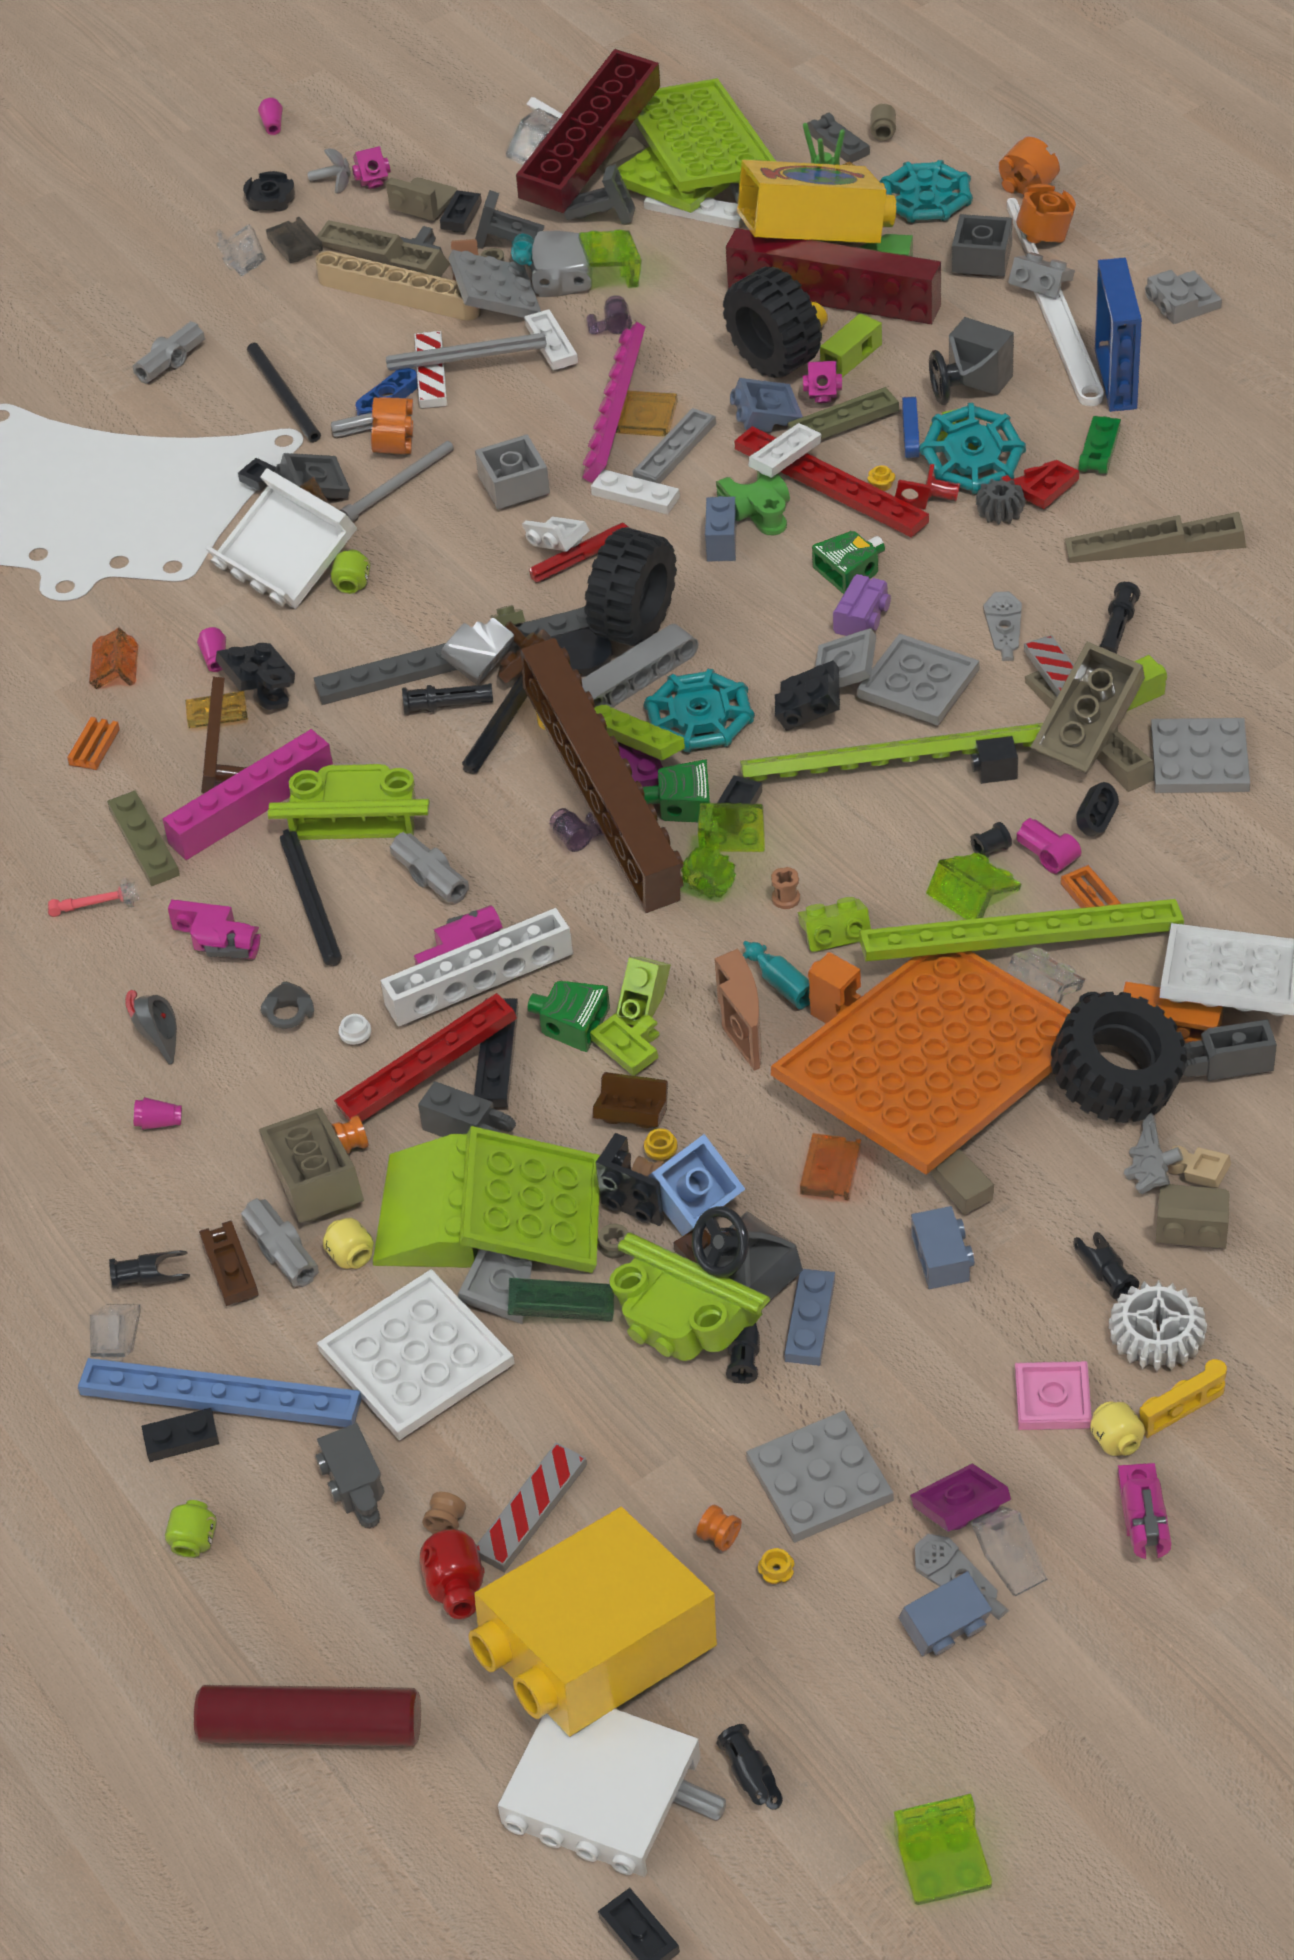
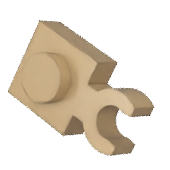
M1173 1146L1172 1149L1179 1147L1183 1160L1169 1165L1167 1172L1175 1175L1184 1173L1185 1179L1188 1182L1212 1188L1219 1187L1231 1165L1230 1155L1200 1147L1196 1149L1194 1154H1191L1182 1146Z

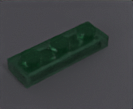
M509 1278L507 1315L612 1321L614 1315V1293L610 1284Z

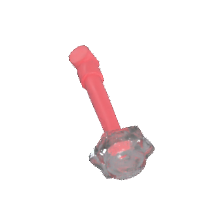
M123 878L118 890L115 892L77 899L69 898L62 900V902L52 899L48 902V914L52 917H57L61 914V911H73L75 908L120 899L128 907H134V901L139 900L138 888L135 882L130 883L127 878Z

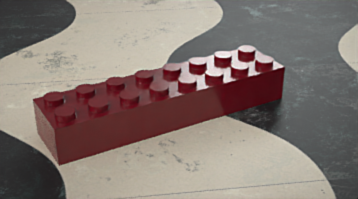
M614 49L517 172L518 198L564 213L660 88L659 63Z
M739 228L735 229L725 247L728 288L762 267H775L782 269V272L789 273L794 281L797 280L802 285V290L808 293L810 302H816L824 307L931 325L941 307V261L813 240L754 237L750 230Z

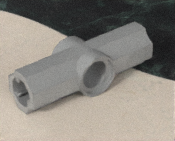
M190 321L171 337L157 338L152 344L151 352L132 366L134 374L137 375L141 382L147 384L168 367H181L186 360L187 353L205 340L204 332L199 328L198 324Z
M402 832L395 837L394 842L390 846L391 854L409 869L412 878L419 886L423 888L426 886L431 887L448 903L454 902L456 904L464 899L466 892L469 890L468 881L450 867L447 858L438 848L430 850L411 833L405 834Z
M256 1198L247 1203L246 1208L241 1212L242 1219L257 1238L259 1247L266 1259L271 1264L276 1263L293 1286L304 1287L313 1282L314 1277L319 1273L318 1265L302 1246L301 1239L294 1226L289 1221L283 1222L266 1199L259 1200Z

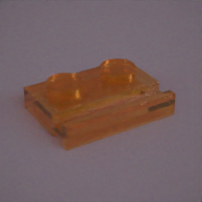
M813 1133L801 1179L800 1194L833 1199L835 1196L844 1197V1200L849 1201L861 1152V1139H856L854 1142L846 1141V1137Z

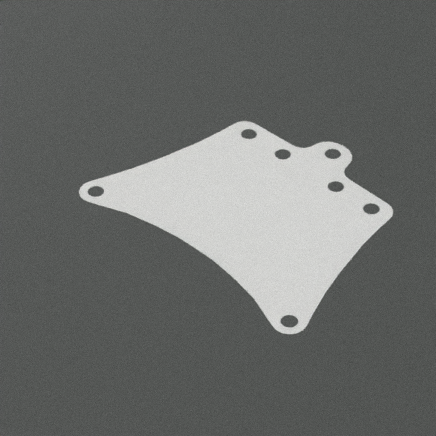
M0 404V410H6L10 413L8 419L0 422V565L36 570L41 576L39 588L41 593L49 599L58 601L78 599L86 595L96 582L107 577L183 581L189 579L196 574L209 553L205 549L206 546L213 547L220 534L257 490L240 482L238 472L255 458L276 467L277 464L281 463L283 453H294L301 446L303 436L297 430L290 428L237 436L199 438L127 435L82 428L44 418L11 404ZM282 435H289L293 438V442L289 446L279 447L275 445V439ZM37 548H43L48 551L47 557L40 561L31 560L29 553ZM117 556H125L129 560L127 566L120 569L112 568L109 563L111 559ZM169 561H179L182 563V569L176 573H166L163 570V566ZM69 580L75 584L74 589L68 593H58L55 589L56 585L61 581Z

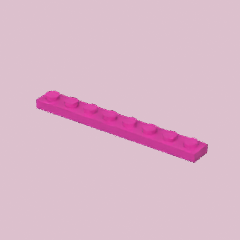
M637 321L630 330L626 328L618 340L621 346L613 357L616 363L609 372L608 376L611 380L603 392L606 397L598 409L601 414L593 426L596 432L588 443V447L591 449L583 461L585 470L582 478L590 483L603 471L608 461L645 331V326Z

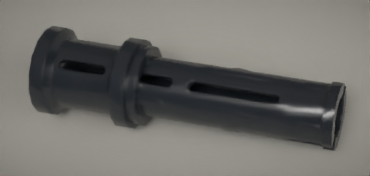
M1118 583L1114 589L1115 599L1110 602L1108 607L1110 618L1099 647L1116 654L1126 623L1134 616V603L1139 600L1141 594L1140 589L1134 583Z
M492 683L435 689V686L427 685L425 689L408 690L406 687L402 688L404 714H409L410 711L426 709L429 712H434V710H437V707L493 703Z

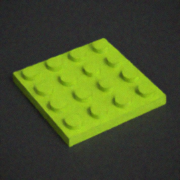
M650 146L618 167L627 189L689 213L699 208L700 203L706 198H713L730 186V183H726L716 188L703 187L693 192H679Z
M471 1126L467 1133L459 1245L593 1273L597 1266L599 1185L595 1162L600 1155Z

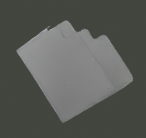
M495 618L490 619L487 624L476 622L473 627L463 623L442 648L441 657L473 683L479 685L510 649L514 641V634Z

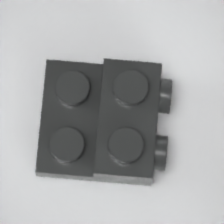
M283 453L281 463L276 466L275 473L319 499L321 497L329 499L348 498L350 488L336 456Z

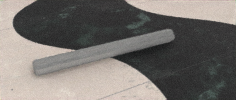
M537 333L389 355L386 357V364L388 370L393 371L545 348L547 343L545 334Z

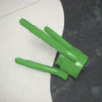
M803 123L811 163L840 165V153L845 130H840L834 157L830 153L824 152L822 138L818 139L819 154L816 156L808 124Z

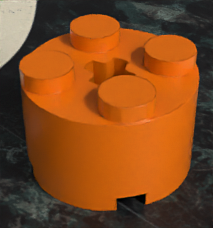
M1024 137L999 162V172L1003 179L1002 187L1009 193L1016 191L1024 195L1032 185H1049L1060 171L1057 156L1055 153L1051 155L1046 150L1048 145L1040 139Z
M1036 184L1028 188V191L1023 196L1016 219L1017 226L1027 235L1026 239L1036 244L1041 241L1059 243L1065 241L1076 206L1074 198L1068 192L1063 190L1062 194L1054 191L1055 186L1047 184Z
M373 398V427L371 431L373 452L411 454L412 438L407 437H413L412 416H408L413 415L412 398Z

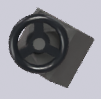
M964 317L949 334V364L946 365L942 354L938 350H933L929 355L931 385L939 404L946 405L950 400V387L959 384L998 395L1013 377L1014 332Z
M712 1207L699 1217L692 1233L693 1253L699 1266L709 1275L728 1277L769 1296L771 1300L803 1271L796 1245L748 1211L740 1217L737 1212L728 1207ZM716 1217L727 1218L732 1222V1225L720 1228ZM707 1227L711 1240L710 1245L703 1250L702 1238L704 1229Z

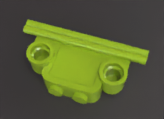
M383 764L328 765L321 768L318 773L312 770H303L295 773L289 780L290 801L269 803L268 819H287L289 831H296L299 840L395 838L402 832L405 834L411 833L414 836V816L428 815L430 801L429 799H416L414 776L407 769H389L388 766Z
M631 1232L627 1233L624 1240L619 1242L618 1249L634 1257V1259L630 1263L616 1268L609 1280L612 1291L620 1302L622 1312L629 1326L627 1330L628 1335L639 1344L646 1343L654 1347L665 1357L673 1356L682 1361L695 1358L703 1349L709 1352H719L726 1349L745 1327L753 1326L763 1315L762 1309L770 1301L769 1296L728 1277L709 1275L699 1264Z

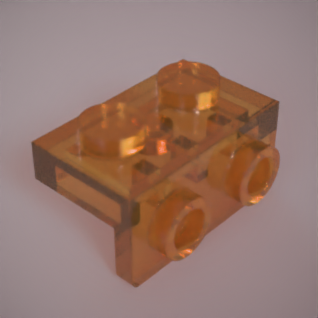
M120 627L105 636L98 637L93 642L89 683L96 689L101 688L118 677L129 686L136 682L138 644L132 636L127 635Z

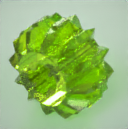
M707 845L703 849L696 847L683 862L684 867L681 869L683 873L682 879L684 882L689 883L688 889L696 890L699 896L705 894L709 899H712L714 896L721 898L735 881L736 873L734 869L736 865L728 861V855L720 854L719 849L713 851Z

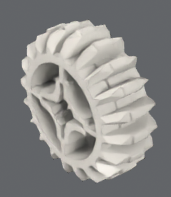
M1158 1280L1155 1286L1150 1287L1144 1281L1141 1285V1290L1131 1286L1128 1290V1295L1120 1294L1118 1303H1115L1111 1309L1109 1329L1112 1344L1117 1345L1119 1355L1127 1354L1129 1364L1139 1360L1142 1370L1148 1364L1154 1365L1156 1372L1160 1369L1161 1365H1166L1172 1371L1175 1367V1362L1185 1366L1188 1357L1195 1358L1198 1348H1202L1205 1341L1207 1323L1205 1322L1203 1307H1198L1197 1297L1188 1298L1186 1288L1176 1291L1174 1283L1167 1288L1162 1287ZM1156 1320L1159 1321L1160 1331H1157Z

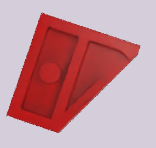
M1059 460L1044 463L1039 467L1025 469L1023 476L1011 479L1009 475H1006L1002 478L1006 482L1014 480L1015 485H1021L1025 500L1045 509L1079 480V470Z

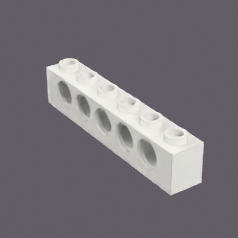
M554 908L380 980L385 1006L399 1027L573 954L570 928L558 910Z

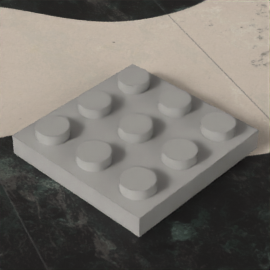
M451 251L449 261L464 305L523 318L524 316L541 312L525 266L519 265L516 262L501 261L492 256L474 255L469 251Z
M899 633L873 667L871 678L864 680L857 688V697L938 726L979 671V660Z
M1244 718L1151 719L1155 793L1250 791Z
M845 1411L746 1451L747 1461L794 1543L894 1501L892 1489Z

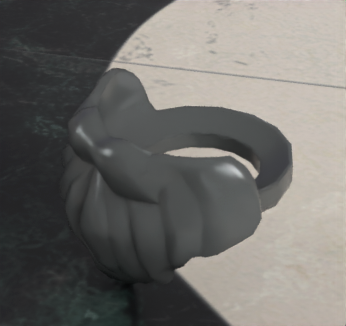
M286 981L269 992L261 1004L260 1011L271 1025L287 1029L299 1025L306 1015L312 1018L314 1004L310 995L302 987ZM290 1005L299 1008L298 1013L290 1019H279L274 1015V1011L278 1008Z

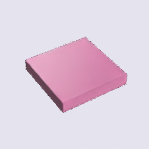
M1087 1361L1015 1363L1019 1430L1090 1429L1092 1415Z

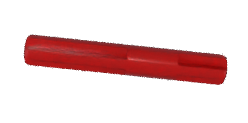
M625 523L617 524L570 548L567 552H560L530 567L529 572L532 580L538 583L597 554L600 547L605 544L606 538L612 535V532L628 526Z

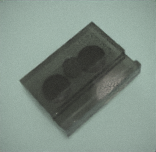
M297 217L293 223L286 221L266 229L267 238L289 264L313 255L312 251L317 249L319 252L323 251L320 239L300 217Z

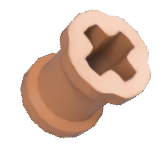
M790 867L778 868L771 874L772 886L774 887L772 893L773 904L781 909L794 908L800 902V893L797 890V885L799 884L798 872Z

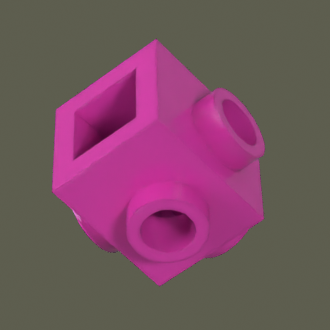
M380 146L355 152L353 157L355 165L352 166L355 180H360L361 187L368 186L369 189L383 186V182L387 180L388 173L391 170L387 157L383 158Z
M836 361L808 362V375H803V392H809V399L815 398V403H830L831 398H837V391L842 390V374H836ZM824 379L827 381V384L820 386L818 382Z

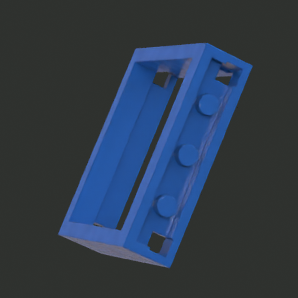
M1126 257L1098 260L1094 350L1109 412L1134 410L1138 406L1142 318ZM1108 341V345L1100 346V342Z

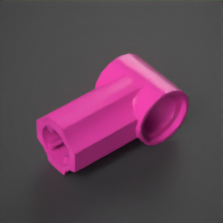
M1029 818L1024 821L1017 832V841L1037 854L1045 869L1053 874H1057L1081 856V847L1073 836L1066 833L1059 836L1036 819L1032 820Z

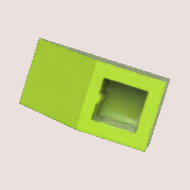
M642 956L628 958L616 1015L626 1024L635 1026L643 1017L647 1015L653 1017L664 996L671 964Z

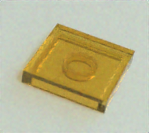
M627 391L616 433L666 436L670 432L678 402L677 394Z

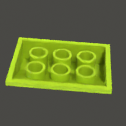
M450 1134L389 1154L373 1266L471 1268L478 1254V1249L459 1245L467 1134Z

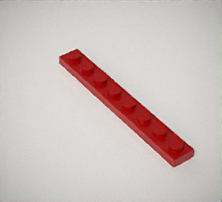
M752 426L734 440L735 450L750 457L776 439V437ZM808 453L780 471L909 537H913L929 523V513Z

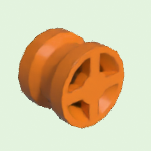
M358 1115L351 1117L347 1123L337 1122L332 1124L347 1154L353 1148L359 1147L363 1149L369 1146L363 1124Z
M714 1504L703 1514L697 1526L696 1534L697 1537L704 1541H713L715 1547L721 1551H726L736 1540L742 1521L735 1515L727 1516L721 1507Z

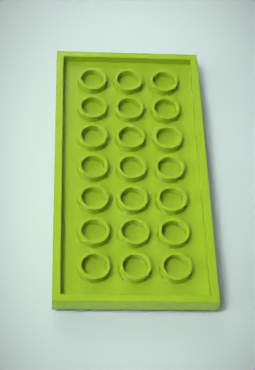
M718 78L659 88L634 121L679 192H693L703 187L716 188L721 184L740 183L742 160L776 161Z

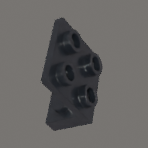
M615 1133L595 1162L601 1204H604L610 1210L622 1211L632 1215L643 1223L650 1222L661 1226L664 1216L660 1182L631 1170V1153H629L628 1139L623 1135Z

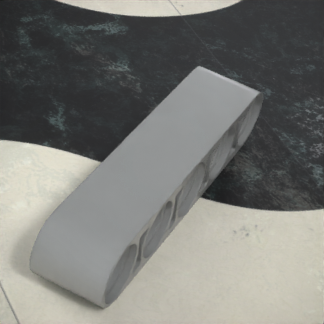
M677 624L668 625L583 678L582 687L585 692L589 691L591 693L595 707L605 704L613 708L691 659L697 652L698 640Z

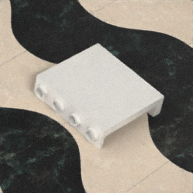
M267 468L260 476L268 485L218 551L209 545L205 549L213 556L211 562L221 570L230 569V573L236 579L243 583L245 580L250 581V586L262 595L268 592L270 594L269 597L278 605L283 607L286 603L296 609L357 530V527L345 513Z
M613 1709L569 1737L546 1714L541 1718L498 1804L501 1824L514 1834L524 1835L527 1833L538 1837L549 1847L560 1848L562 1846L575 1851L584 1860L591 1862L599 1860L610 1864L616 1871L622 1874L632 1875L634 1873L645 1877L647 1874L645 1860L688 1769L695 1771L701 1758L699 1739L617 1709Z

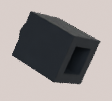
M1013 736L976 740V753L971 754V766L973 772H978L981 784L1018 779V755Z

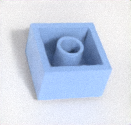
M705 1134L648 1175V1177L660 1182L663 1211L682 1236L694 1229L697 1220L706 1210L726 1205L745 1190L744 1186Z

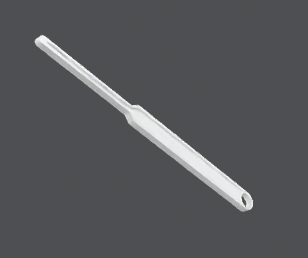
M1009 198L1007 200V210L1010 217L1013 218V224L1025 254L1027 255L1028 252L1039 254L1035 243L1026 239L1027 235L1017 226L1016 219L1020 207L1015 198ZM1061 288L1058 297H1050L1034 292L1078 401L1085 406L1099 405L1103 401V388ZM1096 393L1098 394V396L1086 397L1084 396V394Z

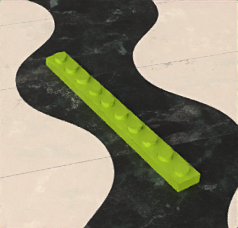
M1043 723L740 760L741 773L744 778L749 777L750 780L761 781L767 779L768 774L779 773L780 777H792L798 775L800 770L810 769V773H824L828 771V767L840 766L841 769L848 770L858 768L859 763L871 762L872 766L889 764V759L901 758L902 762H912L919 760L920 755L931 754L932 758H944L950 756V752L962 750V754L976 753V740L1013 736L1014 744L1022 743L1024 747H1031Z
M1176 899L867 929L860 930L859 941L865 962L1166 932L1170 931L1171 923L1184 925V918Z

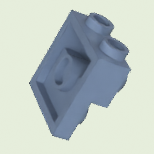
M739 378L736 387L730 393V404L737 407L736 419L738 422H743L746 430L753 426L763 432H771L774 424L787 426L788 422L803 417L790 384Z

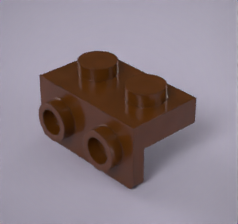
M604 1072L601 1077V1093L593 1105V1118L602 1119L609 1124L624 1122L635 1124L640 1128L658 1127L667 1111L668 1081Z

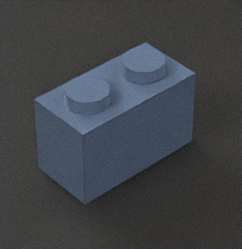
M706 497L705 540L707 562L736 561L737 519L735 497Z
M952 1206L911 1214V1236L928 1289L970 1281V1267L975 1265L974 1255L971 1246L964 1245L963 1239L966 1238L964 1224L961 1218L956 1219Z
M967 1571L904 1606L898 1618L923 1657L932 1651L935 1655L947 1651L955 1644L953 1639L964 1633L967 1637H971L987 1626L985 1621L992 1609Z

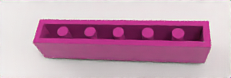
M310 729L162 818L168 844L180 856L188 860L268 811L269 803L283 802L290 797L289 780L295 773L303 770H312L318 773L321 768L333 765L329 743Z

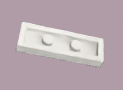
M549 309L524 316L525 326L530 334H545L547 345L540 350L552 370L578 363L576 351Z
M798 423L751 455L748 466L772 478L819 445L822 434Z
M604 469L591 485V494L594 496L667 515L680 498L678 488Z

